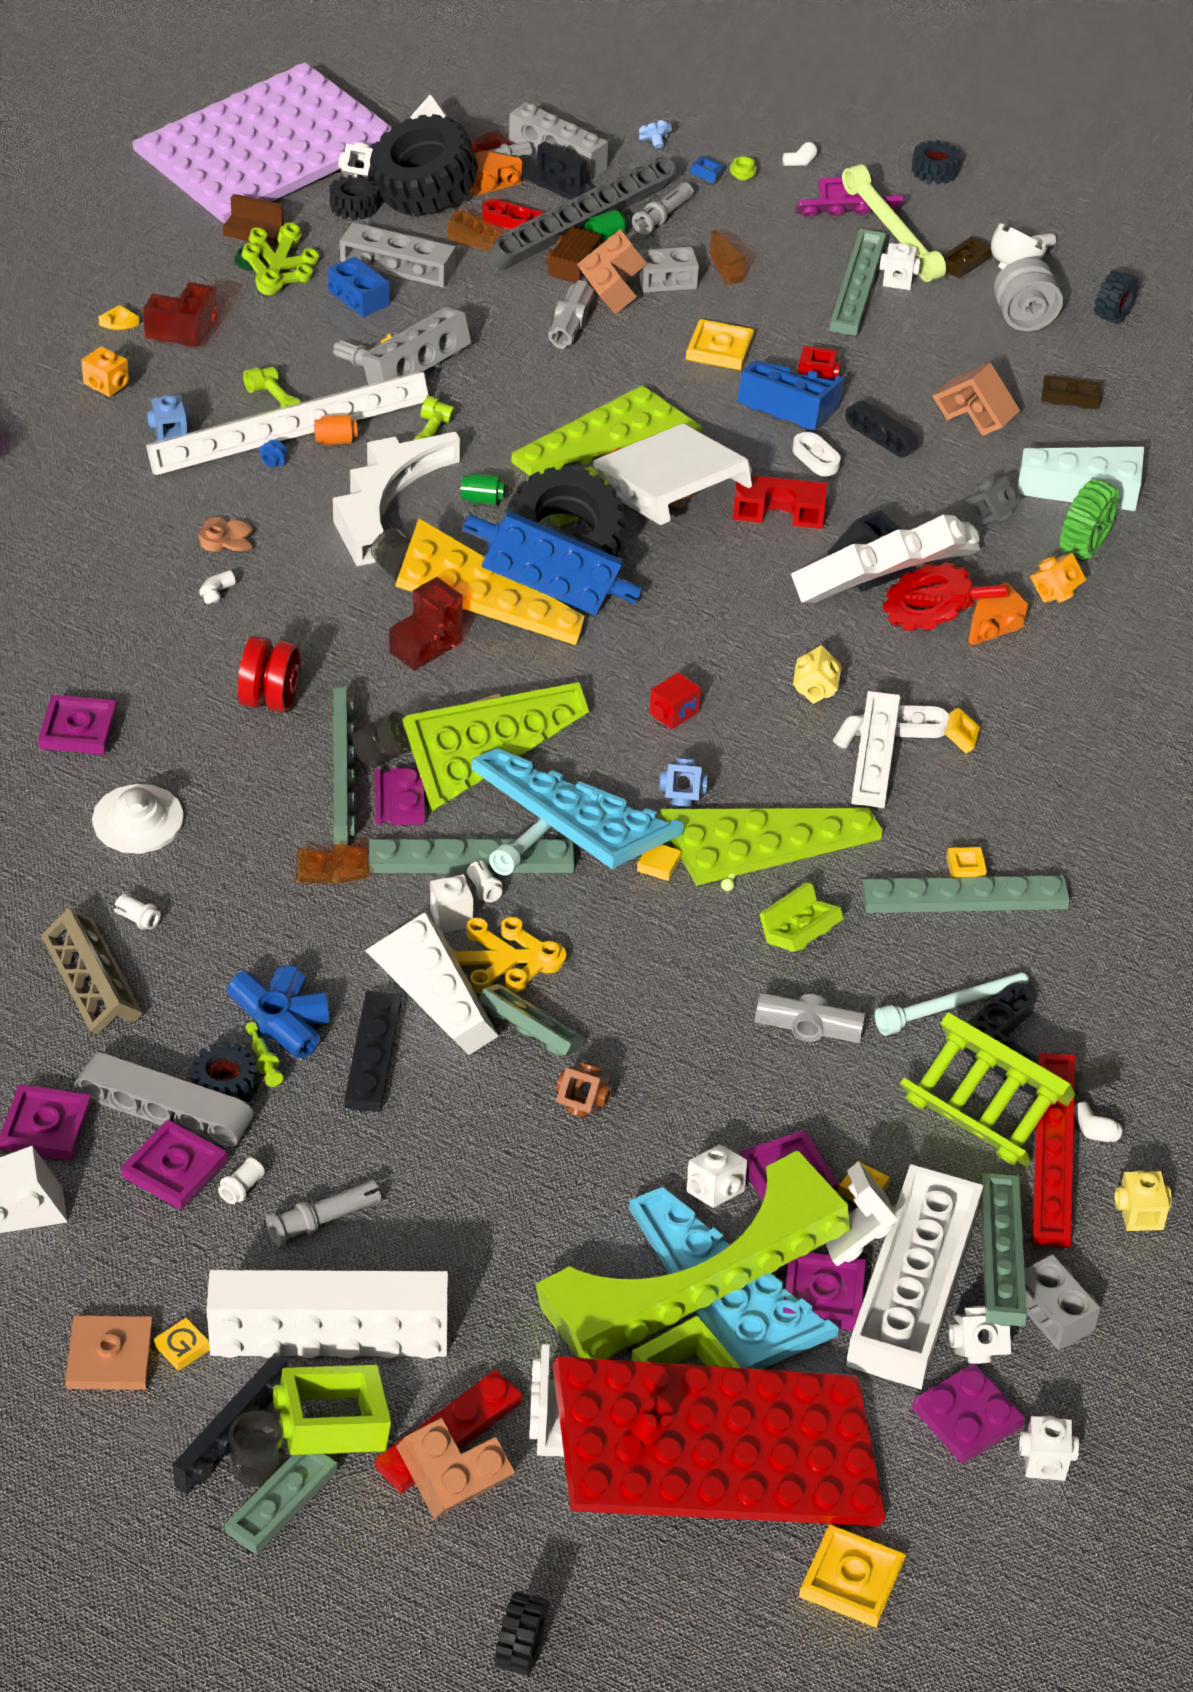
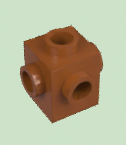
M581 1061L580 1066L566 1067L557 1082L556 1092H558L556 1103L567 1106V1112L581 1117H587L588 1113L600 1112L601 1107L605 1108L611 1096L612 1087L608 1086L610 1076L601 1074V1067ZM586 1082L591 1083L588 1095L583 1091V1085Z

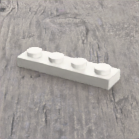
M868 691L851 804L879 808L885 807L900 695Z

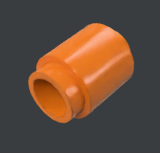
M350 414L321 416V419H314L315 442L323 443L324 446L352 444V438L357 437L356 419L351 420Z

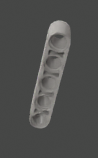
M95 1053L75 1081V1088L78 1093L91 1094L92 1102L162 1125L168 1119L206 1141L228 1148L237 1145L254 1116L250 1106L240 1099L104 1053Z

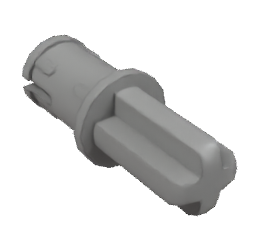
M525 141L509 146L502 144L500 148L488 150V152L518 158L521 155L530 157L533 150L530 142Z
M342 340L334 344V356L351 362L354 367H364L361 355L369 351L364 345L355 346Z

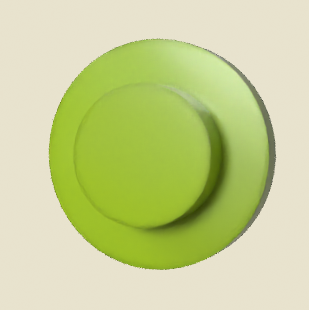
M740 156L733 160L730 166V173L739 180H748L755 176L757 168L754 165L753 159Z

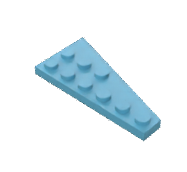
M496 748L473 758L471 770L543 819L554 829L611 869L683 833L684 823L673 819L670 824L657 819V812L647 808L643 811L626 806L625 799L580 781L576 785L563 781V774L553 770L549 773L533 768L531 761Z
M664 1187L629 1200L630 1212L668 1274L694 1267L730 1246L724 1241V1235L714 1227L710 1230L695 1217L694 1211ZM771 1273L754 1280L740 1290L733 1291L712 1302L709 1306L693 1312V1315L700 1318L741 1368L763 1369L838 1336V1327L830 1320L824 1321L812 1311V1306L802 1298L800 1300L795 1298L783 1288V1283ZM783 1308L792 1309L795 1314L783 1313Z

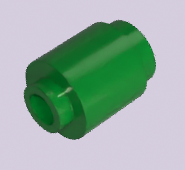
M611 210L591 217L585 223L584 230H589L590 233H599L601 235V243H603L620 229L625 233L627 223L623 214L617 210Z
M471 473L470 476H463L461 500H468V503L497 506L499 500H504L506 483L501 482L500 475Z

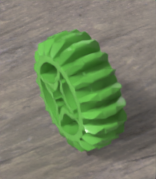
M1091 479L1084 484L1083 488L1079 490L1078 495L1073 499V503L1069 507L1064 524L1061 527L1060 547L1063 552L1067 554L1073 553L1075 559L1079 558L1081 560L1091 558L1093 553L1097 552L1103 542L1106 541L1108 533L1111 532L1115 516L1118 513L1117 508L1120 504L1118 488L1106 481Z

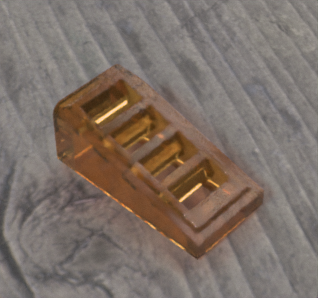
M457 209L447 223V239L488 251L497 238L505 233L461 209Z
M717 230L711 231L710 256L724 284L730 286L742 282L745 271V257Z

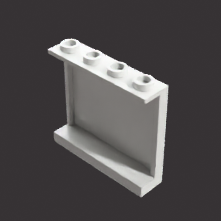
M685 424L678 425L593 460L594 469L599 473V476H603L616 490V497H619L624 504L659 525L671 521L669 503L728 478L737 481L747 488L752 487L750 476L752 468L747 458Z

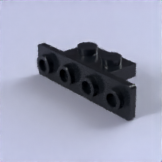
M544 141L538 145L537 161L525 155L518 157L522 160V178L559 194L561 197L571 200L595 188L586 184L587 160Z

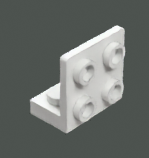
M857 1162L847 1170L852 1181L848 1187L855 1196L854 1201L858 1206L849 1214L850 1231L838 1239L826 1243L831 1259L836 1266H839L844 1261L850 1262L856 1259L862 1253L863 1247L874 1238L880 1239L892 1230L894 1223L898 1221L886 1193L860 1162Z
M542 1344L541 1358H533L529 1439H537V1456L564 1457L555 1380H548L550 1344Z

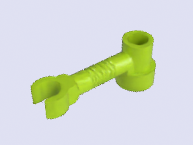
M273 366L264 369L256 367L244 371L243 381L248 392L254 393L267 389L279 401L282 408L301 403L298 398L289 396L278 385V373Z
M427 395L423 402L420 416L429 421L423 431L416 435L414 440L434 436L442 421L450 424L454 417L455 407L441 403L439 398Z

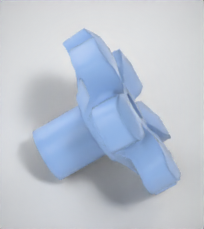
M660 120L657 124L651 123L648 127L642 126L639 128L640 140H652L655 149L663 147V139L668 136L667 132L672 131L671 124Z

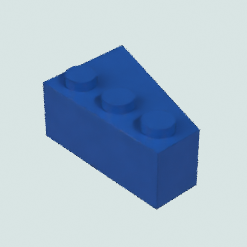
M756 360L742 371L737 402L747 405L752 410H761L772 414L777 419L788 420L804 429L815 430L839 408L845 377L836 376L835 381L818 378V372L808 371V376L791 373V367Z

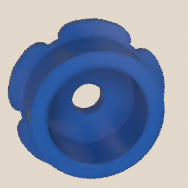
M270 439L259 448L261 460L267 466L274 467L277 465L281 467L285 464L284 459L287 457L288 451L280 441Z

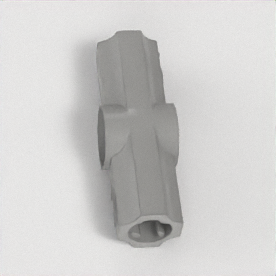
M578 280L576 284L571 285L565 299H559L557 303L554 321L548 332V340L556 348L565 349L567 345H571L578 329H584L588 308L594 297V289L586 281Z
M760 993L754 1023L790 1029L795 1037L807 1042L817 1041L822 1036L860 1043L866 1013L828 1006L824 998L815 994H806L796 1000Z

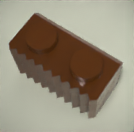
M574 226L570 227L565 235L561 234L559 236L556 248L550 249L547 253L546 265H549L548 275L577 283L578 280L582 281L585 275L577 264L600 246L601 235L594 232L590 233L589 230L575 229Z

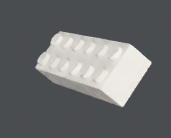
M910 1164L894 1211L898 1221L894 1223L892 1230L886 1235L850 1339L846 1367L922 1389L978 1214L983 1185Z
M210 1270L207 1297L210 1356H223L226 1358L262 1356L270 1358L275 1353L278 1356H301L304 1358L316 1356H340L343 1358H353L356 1356L393 1358L401 1356L426 1359L447 1357L448 1271Z

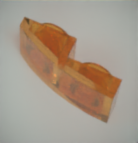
M335 844L332 853L298 848L296 854V882L313 884L345 883L365 879L369 874L367 848Z

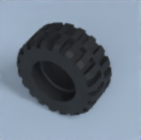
M426 114L418 115V118H408L400 125L398 123L395 124L389 132L385 131L381 135L380 142H376L370 156V168L383 201L393 210L406 215L413 213L415 216H423V213L434 214L442 208L444 210L450 208L452 203L455 201L458 203L463 199V194L471 190L472 183H475L478 174V162L467 131L452 118L447 116L443 118L437 114H432L430 117Z
M562 466L560 470H556L555 467L547 468L543 474L536 472L529 476L528 482L526 480L522 481L517 487L516 493L511 497L508 511L536 523L553 514L576 516L585 521L592 529L590 534L576 540L618 557L624 535L626 514L623 512L624 505L622 500L616 497L617 492L610 484L607 486L604 484L605 479L597 474L591 476L588 470L582 468L577 471L571 470L572 466Z

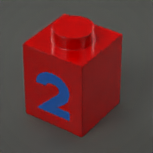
M677 672L651 689L649 714L670 729H674L699 712L701 688Z

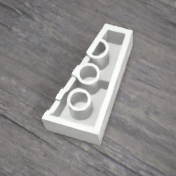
M425 912L365 950L468 1055L499 1036L482 1004L478 1001L476 993L443 933Z

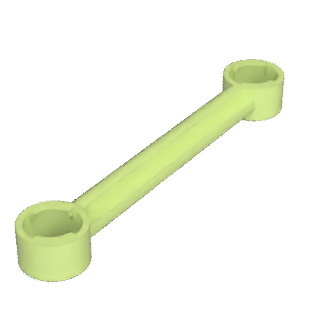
M859 164L845 169L842 174V181L846 191L850 195L859 194L900 243L917 247L915 258H920L918 274L921 279L929 282L943 277L946 273V264L943 256L938 251L929 252L873 188L867 168Z

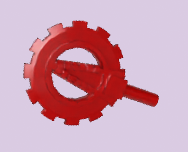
M942 563L937 566L927 564L920 566L919 570L912 573L907 572L899 578V582L895 586L889 588L886 593L888 601L883 603L884 613H890L887 619L894 626L900 624L902 629L906 631H915L917 628H924L926 631L937 628L938 624L945 621H952L959 616L958 612L961 609L973 607L976 599L1009 597L1010 587L1009 585L974 587L973 580H970V578L966 579L970 576L969 573L962 567L956 569L954 564ZM936 584L934 586H928L927 588L924 587L926 585ZM908 606L929 607V609L915 610Z

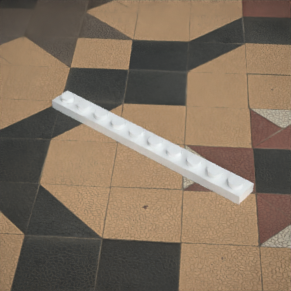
M424 372L410 373L146 444L152 473L158 475L254 449L270 439L283 441L314 432V419H321V416L350 414L351 420H360L422 403L428 395Z

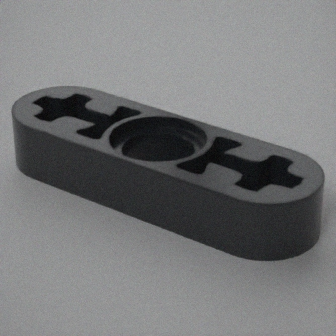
M858 401L846 409V420L854 430L898 457H907L918 449V438L911 429L867 402ZM878 423L884 428L885 435L880 431Z

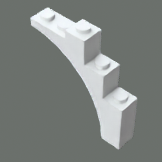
M456 432L399 443L396 436L367 442V466L350 470L351 494L333 498V522L356 566L386 560V536L381 522L391 500L405 486L420 476L435 469L460 462V438Z
M942 515L913 530L898 529L869 544H852L792 573L791 576L801 602L816 603L863 582L907 567L942 558L972 555L980 551L978 545L979 535L970 522H961L953 515Z

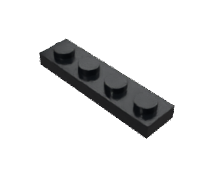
M366 991L344 1099L345 1109L381 1112L401 1008V994Z
M274 1353L176 1459L172 1466L174 1486L188 1495L197 1484L204 1483L210 1476L213 1466L223 1455L227 1456L234 1450L239 1437L247 1428H253L257 1425L264 1410L273 1401L274 1385H280L282 1369L287 1368V1361Z

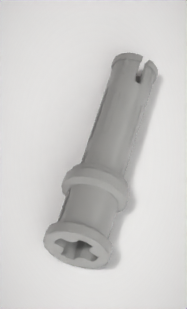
M685 182L681 183L660 201L650 202L646 205L644 211L636 212L632 217L634 229L642 235L651 233L654 226L661 225L666 221L669 213L693 197L692 193H694L692 186Z
M371 1179L366 1183L316 1203L299 1202L296 1203L294 1209L280 1215L275 1213L268 1214L266 1216V1223L269 1234L278 1247L284 1246L286 1240L300 1234H314L320 1224L381 1202L380 1191L368 1196L364 1195L378 1188V1186Z

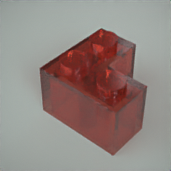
M188 282L180 298L152 293L143 309L145 338L160 342L183 344L189 347H201L218 315L216 287Z
M435 577L414 589L413 615L389 628V652L416 671L462 643L463 595L439 577Z

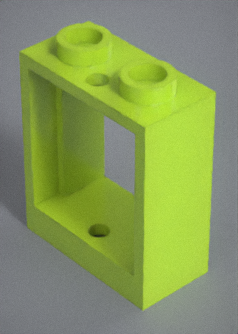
M698 1316L636 1348L632 1353V1361L678 1364L696 1354L706 1366L741 1368Z
M377 1365L282 1369L280 1385H274L273 1404L275 1409L281 1410L279 1434L281 1439H287L290 1455L386 1451L391 1419ZM357 1398L361 1416L303 1418L300 1400Z

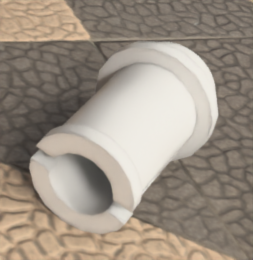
M477 861L470 864L467 869V875L477 888L476 894L478 898L488 903L498 900L502 895V883L500 880L493 877L484 861H480V866Z
M126 893L122 894L115 903L116 906L120 907L114 908L115 913L134 921L141 930H152L160 921L161 914L157 907L151 903L146 905Z
M247 1158L244 1164L231 1176H225L221 1180V1186L218 1189L220 1196L230 1204L242 1202L246 1198V1192L265 1175L263 1166L256 1159Z

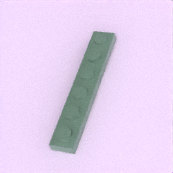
M859 229L830 321L829 331L857 336L884 248L886 233Z
M333 687L334 850H348V836H355L354 816H348V812H354V792H348V789H354V769H347V766L354 765V746H347V743H354L353 723H347V720H353V701H347L346 687Z
M369 839V873H467L468 867L475 861L478 862L479 866L480 861H484L491 873H497L490 865V855L499 846L512 845L517 839ZM538 839L520 855V864L512 873H573V841L570 839Z
M1064 875L862 879L861 886L865 913L1068 909L1070 901Z
M982 1173L980 1184L983 1185L981 1217L986 1323L1001 1326H1025L1027 1305L1019 1176Z

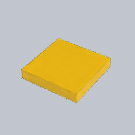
M700 319L686 351V360L741 370L754 338V329Z
M829 1524L800 1588L799 1597L877 1628L905 1563L906 1554Z

